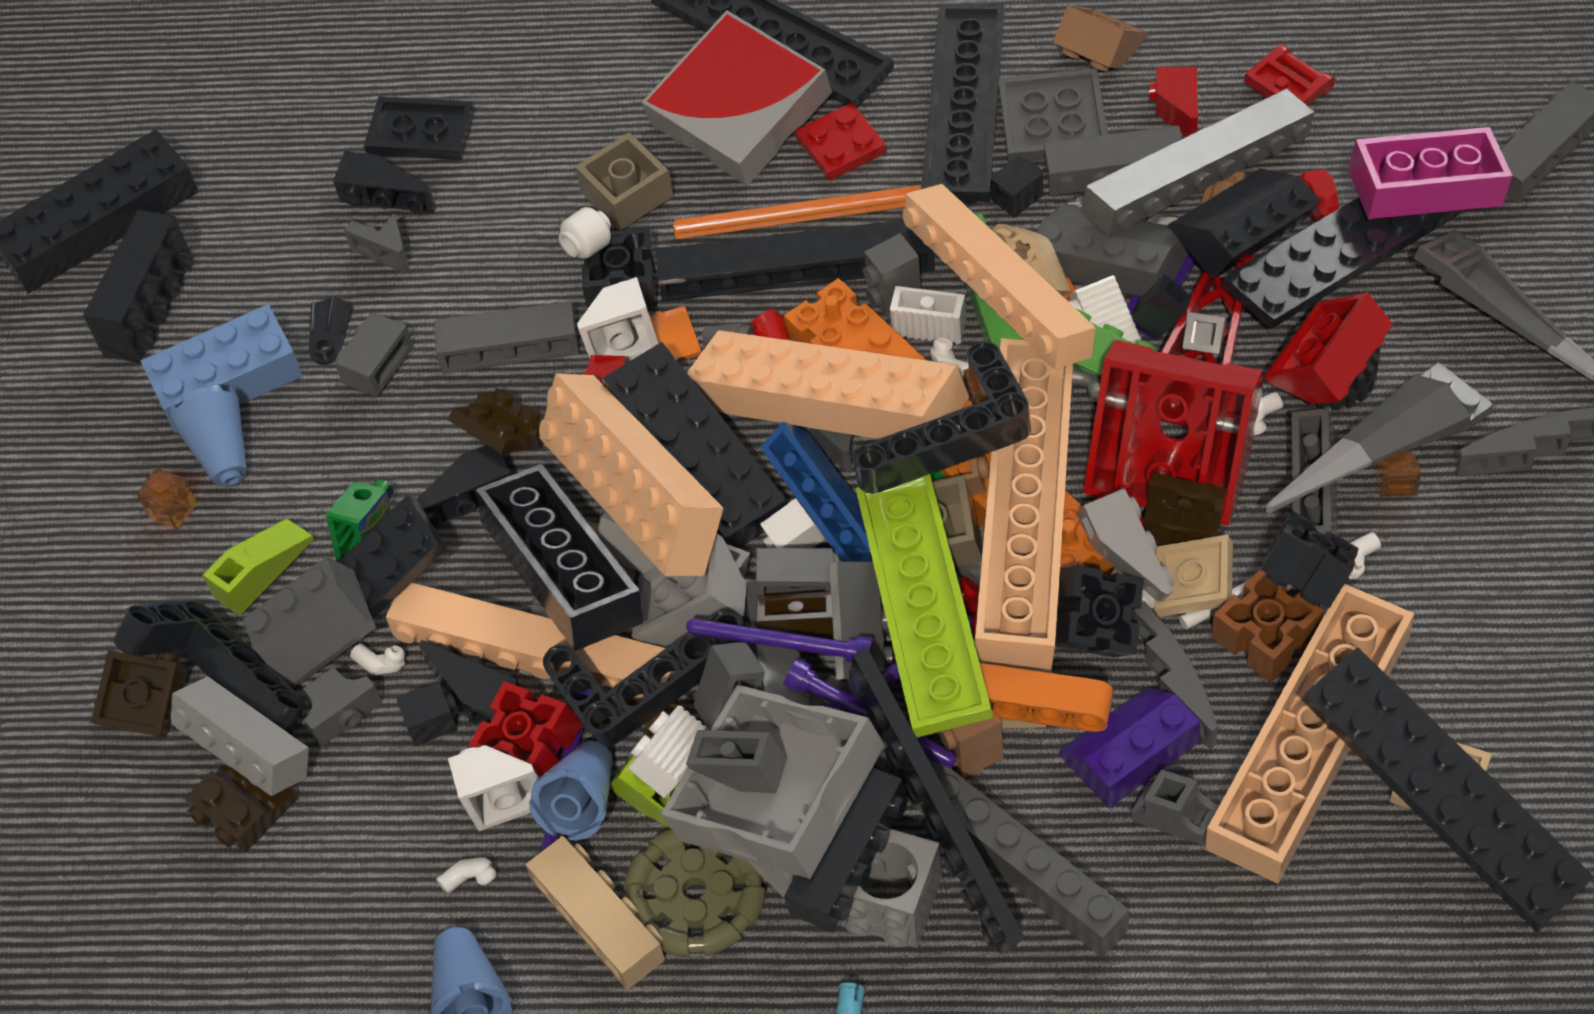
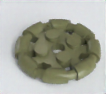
M669 829L648 842L649 848L643 854L637 853L632 860L625 877L624 890L627 891L628 899L638 910L635 914L637 919L645 927L651 924L663 938L660 944L662 952L680 957H690V953L705 952L706 956L718 953L738 942L742 938L740 934L748 926L753 927L760 915L766 890L762 888L761 882L764 878L756 868L744 859L732 856L731 861L725 865L720 860L724 855L723 853L700 847V851L698 849L686 850V845L690 843L679 841L674 832ZM660 858H663L668 863L660 871L654 864ZM746 883V888L743 891L734 892V884ZM693 884H700L706 888L705 893L697 899L687 898L684 895L685 890ZM643 892H654L656 899L646 900L643 897ZM729 912L735 916L729 923L722 921ZM664 918L670 925L661 928L657 924ZM704 927L703 936L690 937L689 928Z

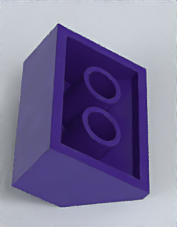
M1147 687L1109 715L1108 726L1105 730L1084 732L1059 750V756L1105 806L1110 809L1159 773L1161 769L1163 770L1199 743L1201 721L1175 694Z

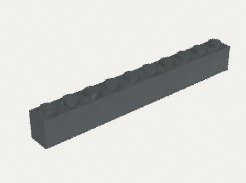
M833 675L825 681L847 694L851 693L850 689ZM814 693L808 697L810 706H818L822 702L829 703V701ZM879 734L885 745L878 756L880 763H886V768H891V773H897V777L902 779L903 784L907 781L900 768L894 770L888 762L884 749L888 746L882 735ZM926 756L984 863L1103 958L1129 930V909L955 771ZM919 804L914 806L917 810L924 814Z

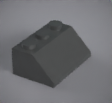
M327 556L243 618L253 649L292 689L376 628L354 570Z
M829 562L834 640L848 642L849 638L857 639V636L873 638L872 657L880 672L893 664L892 646H885L884 631H889L882 605L873 562ZM835 656L836 679L838 680L850 678L849 670L852 662H846L845 657Z

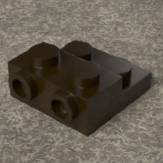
M496 388L494 391L479 392L475 403H470L468 406L453 407L448 421L500 454L539 449L544 446V443L539 438V426L545 415L532 406L522 405L511 392L504 389Z
M108 650L91 723L165 738L172 711V693L184 687L188 666L179 664L180 657L171 654H157L155 659L144 657V655H131L123 651Z
M229 766L219 775L211 771L185 797L190 807L187 813L201 827L209 824L215 829L213 833L220 842L228 848L234 844L244 853L299 799L296 791L291 787L270 796Z

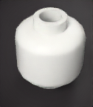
M584 207L561 223L560 244L570 256L587 259L609 244L611 239V223L603 212H597L592 208Z

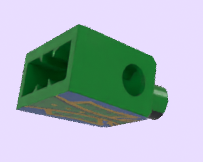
M376 480L373 485L353 482L326 513L336 561H339L391 511L389 499L394 490L388 482Z

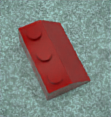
M1368 292L1318 302L1265 374L1264 378L1268 383L1313 405L1328 402L1336 403L1348 394V387L1356 376L1364 371L1367 366L1366 362L1372 353L1384 343V336L1393 323Z

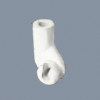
M1370 532L1350 542L1359 548L1357 557L1354 560L1353 571L1349 576L1350 579L1358 578L1365 571V556L1381 548L1380 540L1374 532Z
M360 643L353 648L350 654L352 660L375 676L398 672L405 664V652L399 646L388 647L384 654L376 655L368 647Z
M485 857L470 858L458 861L436 878L441 888L449 894L468 878L475 877L480 885H486L496 877L497 873L490 865L492 862Z

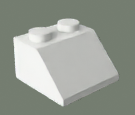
M637 277L603 288L577 323L589 359L591 355L625 356L626 361L629 362L659 344Z
M486 745L465 749L459 755L448 758L458 797L478 831L531 813L529 809L531 790L539 778L531 764Z

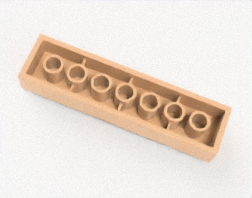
M721 330L717 331L687 372L719 413L779 423L786 422L796 426L881 439L961 410L969 398L959 369L954 364Z
M555 374L553 385L550 387L547 395L548 405L545 417L539 426V438L664 576H705L723 507L594 375Z
M1344 584L1333 604L1326 611L1207 827L1205 850L1279 884L1350 750L1301 698L1357 647L1389 677L1410 637L1414 613Z

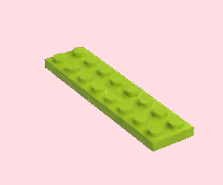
M931 475L875 494L866 493L859 487L856 488L913 733L917 738L994 718Z

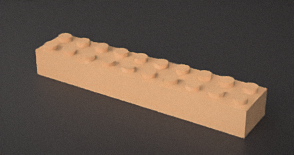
M1001 338L1000 351L1028 400L1031 432L1021 442L993 451L990 455L974 644L979 663L1051 672L1056 636L1073 364L1054 369L1025 340Z

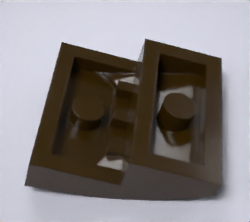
M1152 473L1148 488L1147 509L1143 517L1144 530L1152 534L1157 546L1219 536L1226 489Z

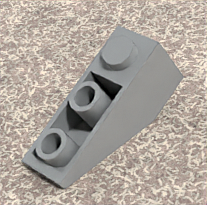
M1125 488L1083 505L1077 516L1095 551L1123 574L1144 578L1143 590L1157 602L1165 600L1173 593L1171 588L1173 586V579L1170 571L1165 565H1160L1155 554L1157 552L1155 539L1149 531L1144 530L1139 520L1141 517L1139 505L1134 497L1128 496Z

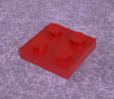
M850 103L795 130L796 140L829 181L887 153L885 142L855 105Z

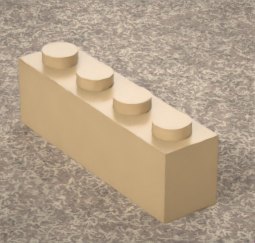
M561 836L525 864L530 878L622 985L629 990L665 961L660 945L663 938L651 924L645 927L637 919L635 914L638 910L627 897H623L620 900L612 891L615 889V886L603 870H599L597 873L589 865L591 859L582 846L578 843L572 846L564 836Z

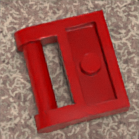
M1283 44L1276 47L1245 73L1244 83L1268 98L1287 89L1307 106L1321 94L1326 95L1335 84L1333 76L1327 72L1320 73L1291 54L1292 50Z

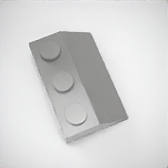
M716 534L705 576H664L657 567L639 575L638 589L640 590L643 624L633 628L632 637L639 642L667 648L688 632L686 624L690 619L705 620L722 608L734 609L741 617H744L747 585L722 536Z

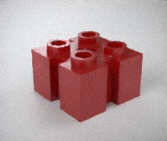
M504 681L489 707L495 713L490 723L481 721L468 748H478L486 745L531 764L537 776L541 777L559 762L556 755L561 747L569 750L583 723L566 703L542 694L537 700L528 689Z

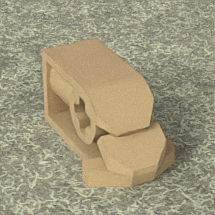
M999 223L993 228L992 231L1059 294L1064 296L1071 292L1057 255L1048 238L1028 229L1014 228L1006 224Z

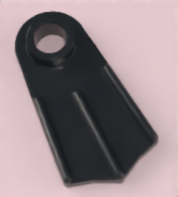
M331 296L323 301L311 303L309 354L312 361L316 364L327 365L336 361L337 355L343 347L354 306L351 301L348 302ZM323 347H329L324 351H320Z

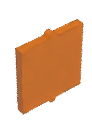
M685 306L662 313L656 311L654 315L650 316L658 343L663 342L678 362L699 356L702 353Z

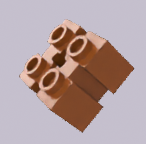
M1260 569L1244 584L1242 600L1233 595L1214 613L1212 638L1234 655L1243 650L1248 654L1247 665L1269 682H1272L1291 663L1293 648L1301 653L1308 646L1323 619L1324 610L1305 601L1300 596V592L1292 598L1287 594V585L1282 587L1273 583L1266 577V573Z

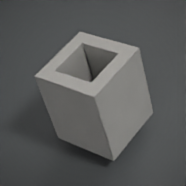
M1188 312L1182 348L1221 354L1227 318Z

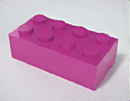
M1490 127L1356 139L1348 168L1368 219L1503 206L1512 179L1511 171Z

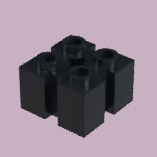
M651 227L623 229V236L611 237L607 246L593 256L583 259L585 265H582V289L587 309L603 288L636 277L646 306L657 307L656 281L654 276L656 274V252Z
M1291 510L1270 545L1261 570L1266 573V577L1279 586L1286 587V585L1291 583L1302 589L1300 596L1308 603L1315 606L1322 604L1330 608L1353 571L1354 560L1357 557L1359 548L1333 533L1329 535L1319 529L1318 525Z
M1078 565L1060 569L1058 590L1060 607L1056 621L1055 647L1069 650L1088 648V653L1113 658L1137 654L1139 623L1131 622L1132 610L1141 609L1144 578L1119 573L1103 576V570Z

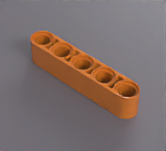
M980 663L994 718L1089 732H1099L1107 728L1113 696V688L1109 684L1096 679Z

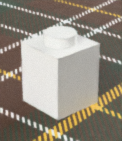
M796 498L760 524L768 535L763 539L768 548H814L825 539Z

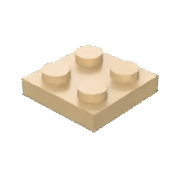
M1228 534L1157 547L1156 556L1160 565H1165L1168 568L1173 579V586H1171L1173 593L1160 602L1154 599V610L1159 617L1219 608L1232 597L1233 542Z

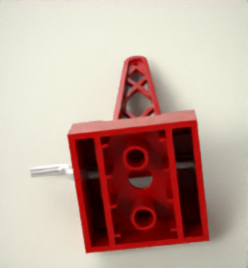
M1253 255L1235 266L1236 269L1252 261ZM1204 271L1191 295L1186 313L1176 323L1162 352L1153 351L1152 347L1115 340L1104 358L1101 380L1091 373L1073 369L1072 384L1087 387L1089 396L1097 402L1084 494L1099 497L1108 490H1122L1125 488L1127 494L1134 497L1139 506L1147 507L1148 488L1152 473L1162 474L1226 489L1221 524L1229 526L1238 505L1250 458L1255 421L1258 416L1262 394V370L1232 364L1244 305L1237 299L1234 302L1230 293L1222 287L1223 280L1220 276L1213 280ZM1214 283L1216 289L1209 293L1211 286ZM1221 297L1232 316L1231 325L1225 329L1223 341L1227 339L1222 365L1217 364L1212 353L1189 350L1182 354L1188 312L1199 314L1202 308ZM1202 355L1205 361L1196 360L1195 358ZM1161 421L1188 427V434L1180 439H1172L1163 433Z

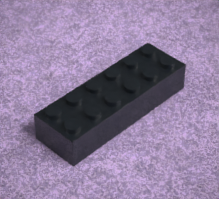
M155 129L1 219L0 259L27 294L123 238L137 210L163 214L199 192L187 164L158 130Z
M660 342L602 378L603 385L723 507L716 534L722 536L726 544L739 549L765 533L760 524L786 506L785 497L663 342Z
M542 464L476 489L481 523L574 651L643 624L640 590Z

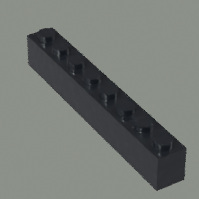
M904 220L657 248L656 258L662 302L831 283L838 278L841 281L866 279L863 273V268L866 267L864 252L900 233L919 256L920 272L935 271L934 251L926 246L905 225Z

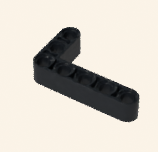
M988 341L977 342L967 352L970 381L981 403L872 441L856 449L852 458L858 487L862 491L870 494L880 493L1021 442L1030 435L1031 421L1028 400L996 344Z
M182 601L129 606L113 639L116 647L131 655L140 656L183 651L208 677L290 735L306 706L305 701L216 613L202 603Z
M722 608L705 619L707 621L747 627L740 614L730 608ZM687 632L606 693L584 662L568 645L558 644L549 648L544 655L543 666L587 730L599 743L611 746L621 742L700 683L711 645L738 643L741 641L695 635ZM706 649L702 657L691 659L697 650ZM571 661L570 667L567 670L558 672L562 664ZM675 672L671 680L664 683L660 682L666 673ZM591 689V693L586 699L578 701L583 691ZM643 694L639 704L629 706L635 696ZM612 717L611 723L606 728L598 729L602 720Z

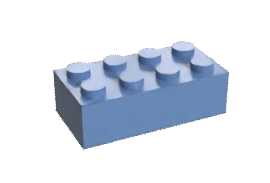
M269 304L141 360L174 433L178 432L170 421L169 409L173 403L175 408L183 403L181 397L191 391L211 385H220L222 391H229V387L235 390L240 405L303 377L294 352Z

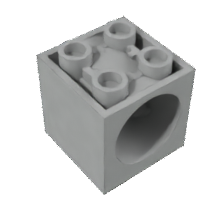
M889 829L890 837L887 846L882 853H876L871 862L872 869L869 879L863 887L858 886L852 897L853 905L850 914L845 921H841V925L851 933L859 936L871 934L882 937L887 943L896 947L909 945L918 948L942 881L940 846L938 842ZM889 877L903 879L912 885L905 894L893 899H879L865 892L872 883Z

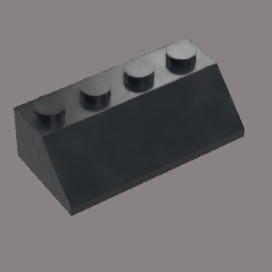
M1260 168L1171 222L1168 227L1214 280L1301 225L1321 201L1299 175Z

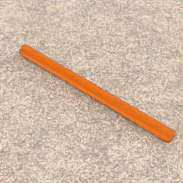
M921 185L675 219L673 221V230L676 239H686L904 208L906 193L921 190Z

